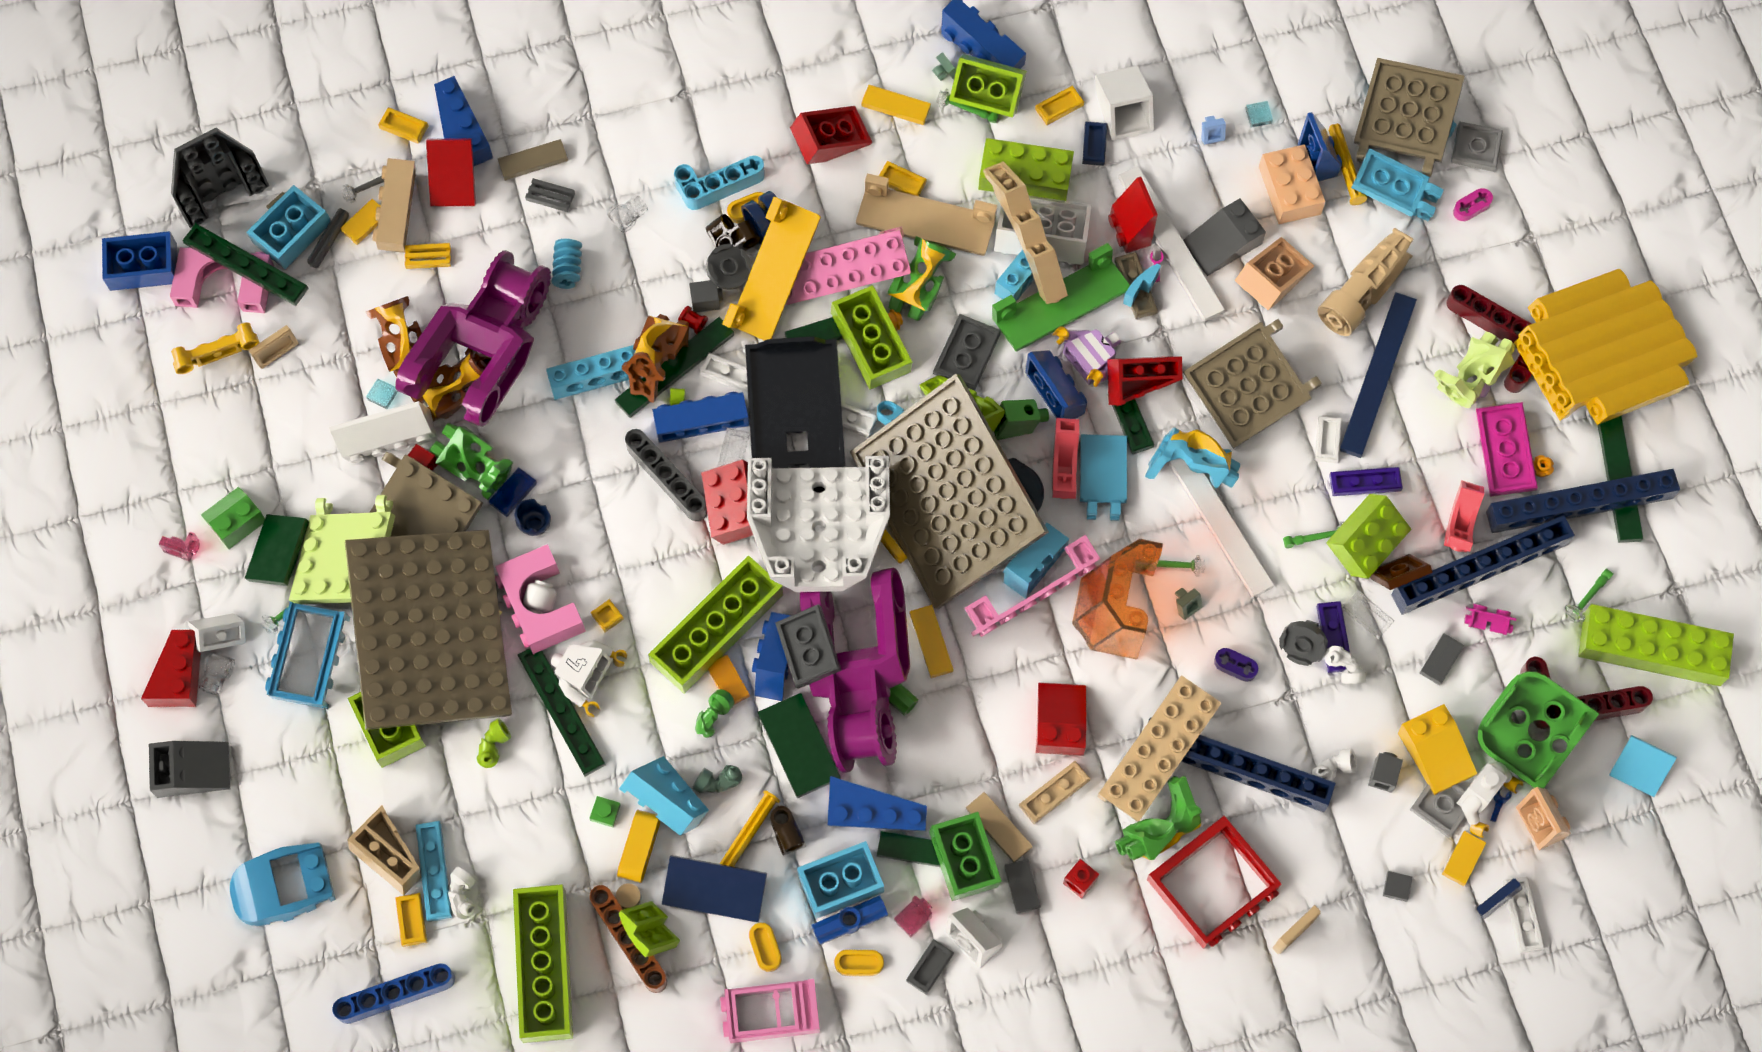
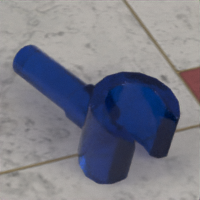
M1502 787L1493 797L1496 803L1490 819L1492 822H1496L1503 804L1512 796V792L1509 791L1505 798L1502 797L1500 794Z

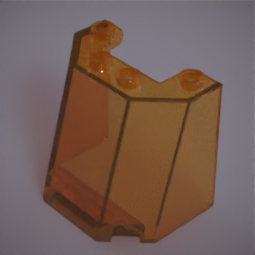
M1138 539L1110 556L1081 578L1072 624L1083 636L1090 650L1135 660L1138 659L1147 630L1148 616L1142 609L1126 606L1132 574L1138 573L1154 576L1158 560L1161 557L1163 543Z

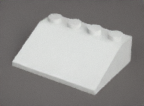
M1029 196L1032 209L1039 215L1046 239L1055 249L1058 261L1083 265L1092 205ZM1001 206L994 251L1018 255L1023 248L1009 218Z

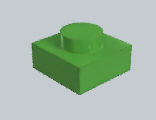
M597 796L589 820L613 828L621 804Z

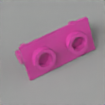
M1473 604V608L1466 606V609L1471 611L1470 615L1466 614L1464 618V623L1468 624V627L1485 630L1488 621L1491 622L1489 631L1503 635L1512 633L1513 624H1510V620L1516 621V618L1510 616L1511 612L1497 609L1496 613L1487 611V606Z

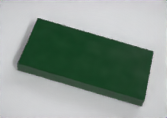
M802 693L757 712L797 799L829 785L830 776L841 779Z

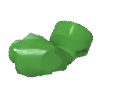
M716 690L709 697L708 703L710 708H707L705 712L703 710L699 712L695 725L697 734H702L705 738L712 737L715 734L713 724L718 719V714L725 715L733 708L734 699L725 690Z

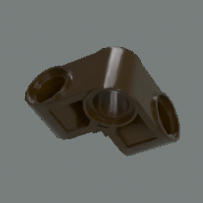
M723 214L705 227L715 248L724 244H733V246L738 247L740 250L742 248L747 251L760 241V237L750 219L740 222L735 226L730 217Z
M782 805L774 808L770 816L771 825L782 855L784 856L806 847L801 831L790 809ZM778 814H785L788 817V821L784 824H778L775 821V817Z

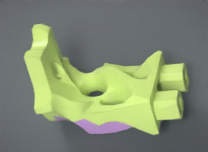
M1487 331L1480 340L1472 337L1466 356L1457 366L1459 370L1458 377L1452 376L1440 369L1435 372L1434 377L1439 383L1437 389L1458 405L1471 408L1478 398L1486 397L1491 386L1496 383L1498 376L1504 370L1514 365L1515 361L1511 355L1516 346L1512 341L1505 338L1498 347L1495 346L1498 342L1497 337ZM1471 376H1477L1476 381L1472 383L1467 382Z

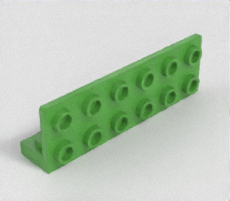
M1109 243L1089 253L1087 266L1063 278L1068 296L1062 298L1059 302L1046 304L1040 297L1039 292L1017 304L1014 297L1010 295L992 305L993 321L1016 352L1055 332L1058 327H1064L1126 293L1130 284L1112 262L1113 249Z

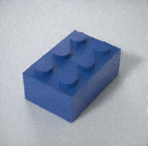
M170 231L102 238V279L110 291L171 285L173 283L177 263V243Z

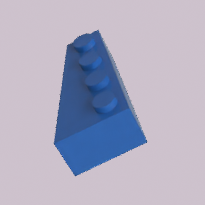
M952 0L942 10L941 34L947 41L958 45L964 53L1018 69L1025 65L1026 52L1007 35H999L996 25L991 21L985 22L978 15L980 11L974 6L969 8L963 0Z
M455 76L435 83L434 87L444 139L472 138L474 166L493 159L490 145Z
M830 776L828 826L926 831V805Z

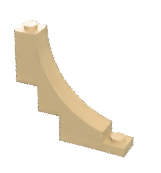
M1004 161L983 169L985 178L992 184L995 196L1003 207L1020 241L1040 297L1046 304L1059 302L1062 298L1067 297L1068 294L1055 249L1048 243L1041 219L1032 209L1026 185Z

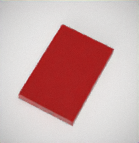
M472 138L426 139L430 206H475Z

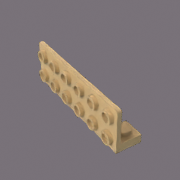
M867 173L865 193L856 218V224L881 231L902 226L905 237L915 239L918 236L941 246L985 256L996 220L997 205L975 200L972 210L889 189V178Z
M1181 675L1097 797L1104 802L1107 800L1139 822L1215 714L1221 702Z

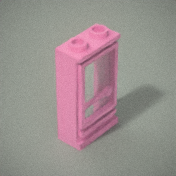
M814 979L724 989L725 996L720 997L722 1012H727V1021L723 1022L724 1037H729L730 1043L820 1033Z

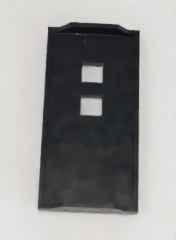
M814 336L767 339L758 344L745 345L752 458H772V469L809 464V468L845 467L837 339L824 340ZM807 432L808 450L788 452L786 434ZM819 486L815 487L813 491L821 493L825 491V488Z

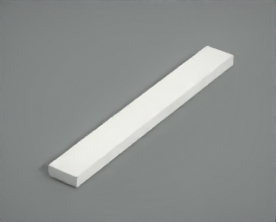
M1139 166L1119 174L1118 179L1125 190L1137 177H1142L1158 214L1153 238L1203 322L1223 314L1225 309Z
M709 353L701 368L700 375L748 393L746 366ZM841 402L843 429L869 438L878 420L877 415Z
M1162 440L1157 443L1158 447L1160 446ZM1178 458L1169 461L1168 463L1252 598L1272 589L1274 584L1205 474L1191 471L1183 459Z

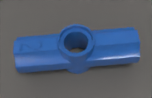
M879 895L856 906L846 907L840 913L816 922L811 926L819 945H822L845 934L855 933L859 928L887 917L888 913ZM853 915L857 921L854 925L849 926L843 922L844 917Z

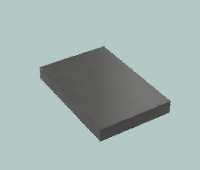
M959 314L936 363L933 374L947 379L955 374H960L967 388L975 391L1001 335V330Z
M819 604L775 622L794 685L797 689L842 671L822 608Z

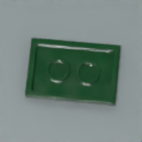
M266 514L244 579L249 582L288 586L309 521L306 518Z

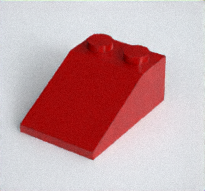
M855 106L801 112L790 127L807 165L827 162L872 144V140Z
M1141 176L1137 177L1114 202L1110 215H1108L1110 226L1116 229L1117 242L1120 247L1123 246L1125 253L1151 246L1158 214Z
M1038 683L1035 753L1084 756L1086 749V685Z

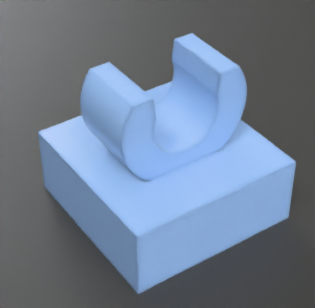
M1214 115L1205 117L1206 122H1202L1201 135L1203 144L1224 141L1226 131L1224 119H1215Z

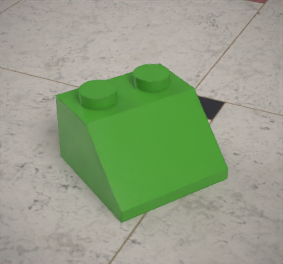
M239 487L201 514L202 518L228 549L260 527L265 520L261 511Z

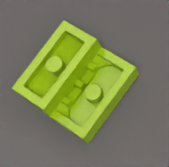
M652 901L623 909L619 912V917L626 933L645 958L674 949L679 944L680 939L664 925L668 916Z

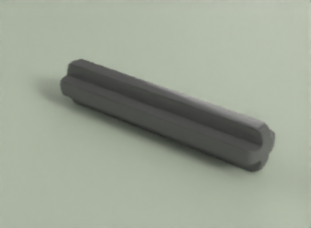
M339 208L307 259L310 266L314 268L320 266L340 233V228L349 218V213L346 210Z

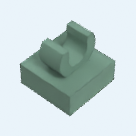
M942 52L936 57L940 65L936 66L932 71L940 81L945 79L948 74L954 80L956 68Z
M1180 588L1175 592V595L1178 597L1176 599L1178 614L1184 620L1203 607L1201 594L1195 588L1188 593L1184 588Z

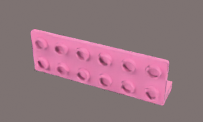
M902 226L881 231L875 236L808 252L786 305L909 275L911 269L903 242L904 232Z
M1084 535L1064 547L1076 569L1002 614H997L986 595L965 607L964 609L977 628L971 632L972 636L979 633L983 637L997 628L996 622L999 621L1001 625L1017 616L1016 610H1019L1020 613L1037 604L1036 598L1042 601L1055 593L1057 585L1061 589L1077 579L1075 574L1081 577L1096 568L1095 562L1100 560V557L1087 536Z

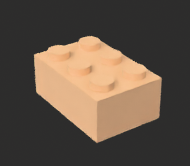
M1305 144L1262 154L1259 169L1278 224L1321 215L1325 199Z

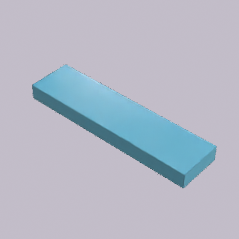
M435 821L416 825L426 919L430 922L453 918L448 894L449 884L441 822Z

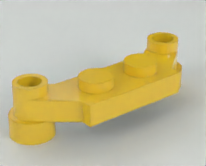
M245 322L238 325V331L235 334L222 336L211 343L200 344L192 350H185L182 346L176 347L171 351L175 372L177 374H186L194 369L193 365L200 367L239 353L242 349L250 350L260 343L258 336L253 332L251 324Z

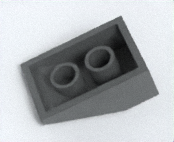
M1241 198L1219 210L1183 239L1195 261L1204 273L1209 276L1262 245L1266 231Z

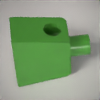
M1034 399L1002 401L1000 406L1004 409L1005 414L996 427L994 434L997 440L1031 434L1039 423L1049 421L1048 409H1038Z

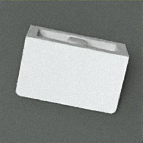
M233 613L188 622L189 627L195 631L196 650L199 652L246 643L244 620Z

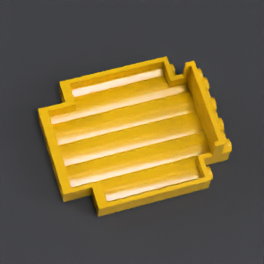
M1621 269L1613 270L1537 298L1528 307L1536 323L1528 325L1518 334L1519 338L1514 342L1560 421L1566 419L1578 408L1586 405L1597 425L1682 391L1689 385L1688 377L1682 367L1687 366L1698 357L1694 345L1686 338L1683 327L1674 318L1670 306L1662 299L1657 285L1652 280L1631 287L1627 276Z

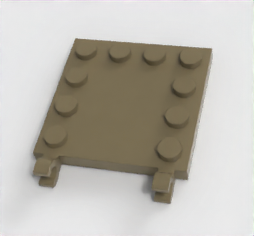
M1377 58L1354 139V144L1359 145L1356 156L1357 161L1363 162L1369 147L1425 159L1422 174L1431 177L1435 161L1442 163L1465 76Z
M1279 318L1264 327L1262 322L1256 324L1183 371V374L1233 449L1310 401L1312 397L1309 393L1322 384L1317 376L1302 384L1272 339L1271 335L1283 329V324Z
M386 451L382 460L396 468L380 494L387 496L386 501H393L391 512L395 515L391 537L463 532L468 530L483 505L482 501L405 454L401 460L394 454ZM375 504L369 513L377 512Z

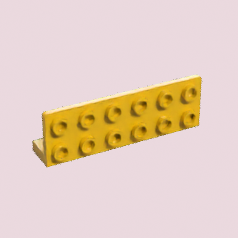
M773 197L765 218L771 220L739 302L738 304H730L722 324L729 328L744 331L764 341L772 339L821 219L820 215L777 197Z

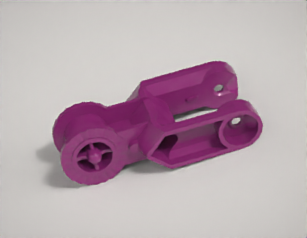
M502 250V252L498 253L494 257V261L490 263V267L486 270L480 290L469 305L449 303L440 306L402 362L396 377V390L415 399L421 398L430 386L435 372L454 344L457 343L492 358L481 376L470 385L462 402V405L466 408L463 419L480 427L485 426L526 365L534 337L523 328L532 324V321L536 319L540 309L543 307L551 284L550 269L541 265L533 272L514 265L513 253L507 250Z
M894 567L873 572L871 576L878 646L836 653L842 671L809 684L813 697L829 698L831 705L827 718L829 745L833 760L842 773L851 772L857 759L878 756L884 766H890L895 763L897 735L889 708L890 688L907 680L910 670V655L904 588L900 574ZM831 591L800 592L801 611L818 604L821 606L834 645L833 622L835 611Z

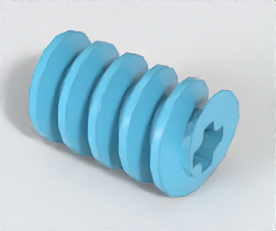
M558 239L555 241L554 261L552 264L553 277L551 280L554 286L562 289H571L576 286L575 282L581 280L580 275H578L581 272L579 265L582 262L579 258L582 256V251L579 250L582 248L580 241L573 239Z

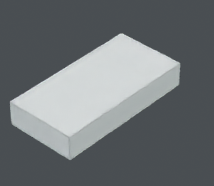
M1318 417L1314 461L1338 464L1342 418Z

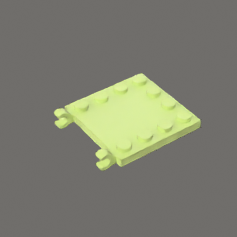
M377 495L375 500L377 512L331 514L333 504L326 503V498H317L315 501L316 515H310L289 601L297 604L351 603L344 542L351 539L391 537L395 515L391 512L393 501H386V495Z

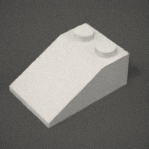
M967 907L948 916L946 933L981 968L1001 949L1002 943L1000 940L1002 938L993 928L989 930L983 924L985 920L976 910L972 912Z

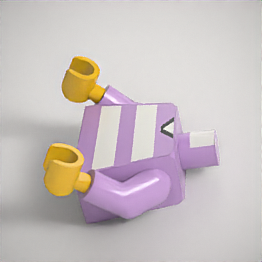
M1060 326L1055 330L1052 335L1059 337L1057 344L1061 345L1063 342H1066L1064 343L1063 354L1088 385L1094 382L1093 386L1097 387L1100 382L1108 379L1107 359H1115L1116 352L1113 348L1121 343L1116 333L1112 332L1104 338L1097 329L1092 331H1068L1065 327Z

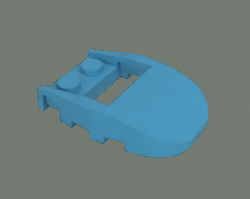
M320 843L280 847L241 864L233 873L230 881V896L234 911L241 921L251 926L269 925L271 922L282 920L287 922L293 920L295 916L317 909L316 905L329 899L332 902L336 900L323 847ZM297 854L308 899L281 906L270 861Z

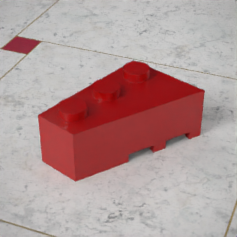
M1182 356L1107 359L1109 405H1123L1149 392L1183 380Z
M171 630L141 697V700L148 707H196L201 652L196 650L194 630Z

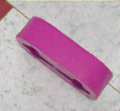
M1480 188L1456 202L1453 209L1454 217L1459 221H1468L1484 212L1492 203V193L1488 189ZM1479 197H1480L1481 199H1482V198H1485V199H1486L1485 202L1482 200V201L1476 203ZM1470 206L1467 213L1465 211H1460V208L1466 209Z

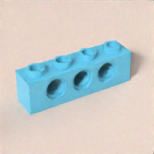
M634 345L547 368L546 372L554 400L629 380L628 375L622 370V365L629 361L636 350H633Z

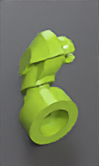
M500 718L490 723L489 730L484 734L485 739L481 738V743L479 744V752L476 759L478 764L484 768H492L498 763L500 756L498 755L495 743L503 744L511 739L509 729Z

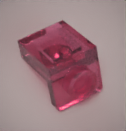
M189 532L185 542L177 537L172 536L170 539L162 536L159 546L166 554L190 561L192 556L197 554L200 543L196 534Z
M914 896L911 903L894 918V921L911 938L932 918V912L930 911L932 907L924 898L919 899L917 896Z

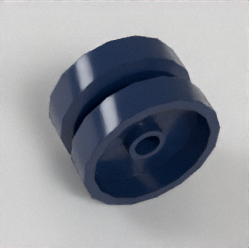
M771 191L759 196L758 203L751 200L741 206L744 220L750 219L760 237L758 243L760 246L771 220L765 218L773 197H776Z

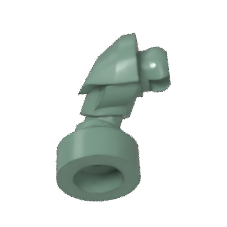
M726 765L715 780L713 772L704 767L694 782L692 789L699 793L706 791L715 792L716 790L717 793H720L721 791L736 787L742 781V773L737 766Z

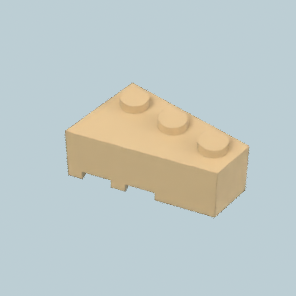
M383 805L347 839L349 850L403 896L421 878L418 864L386 814Z

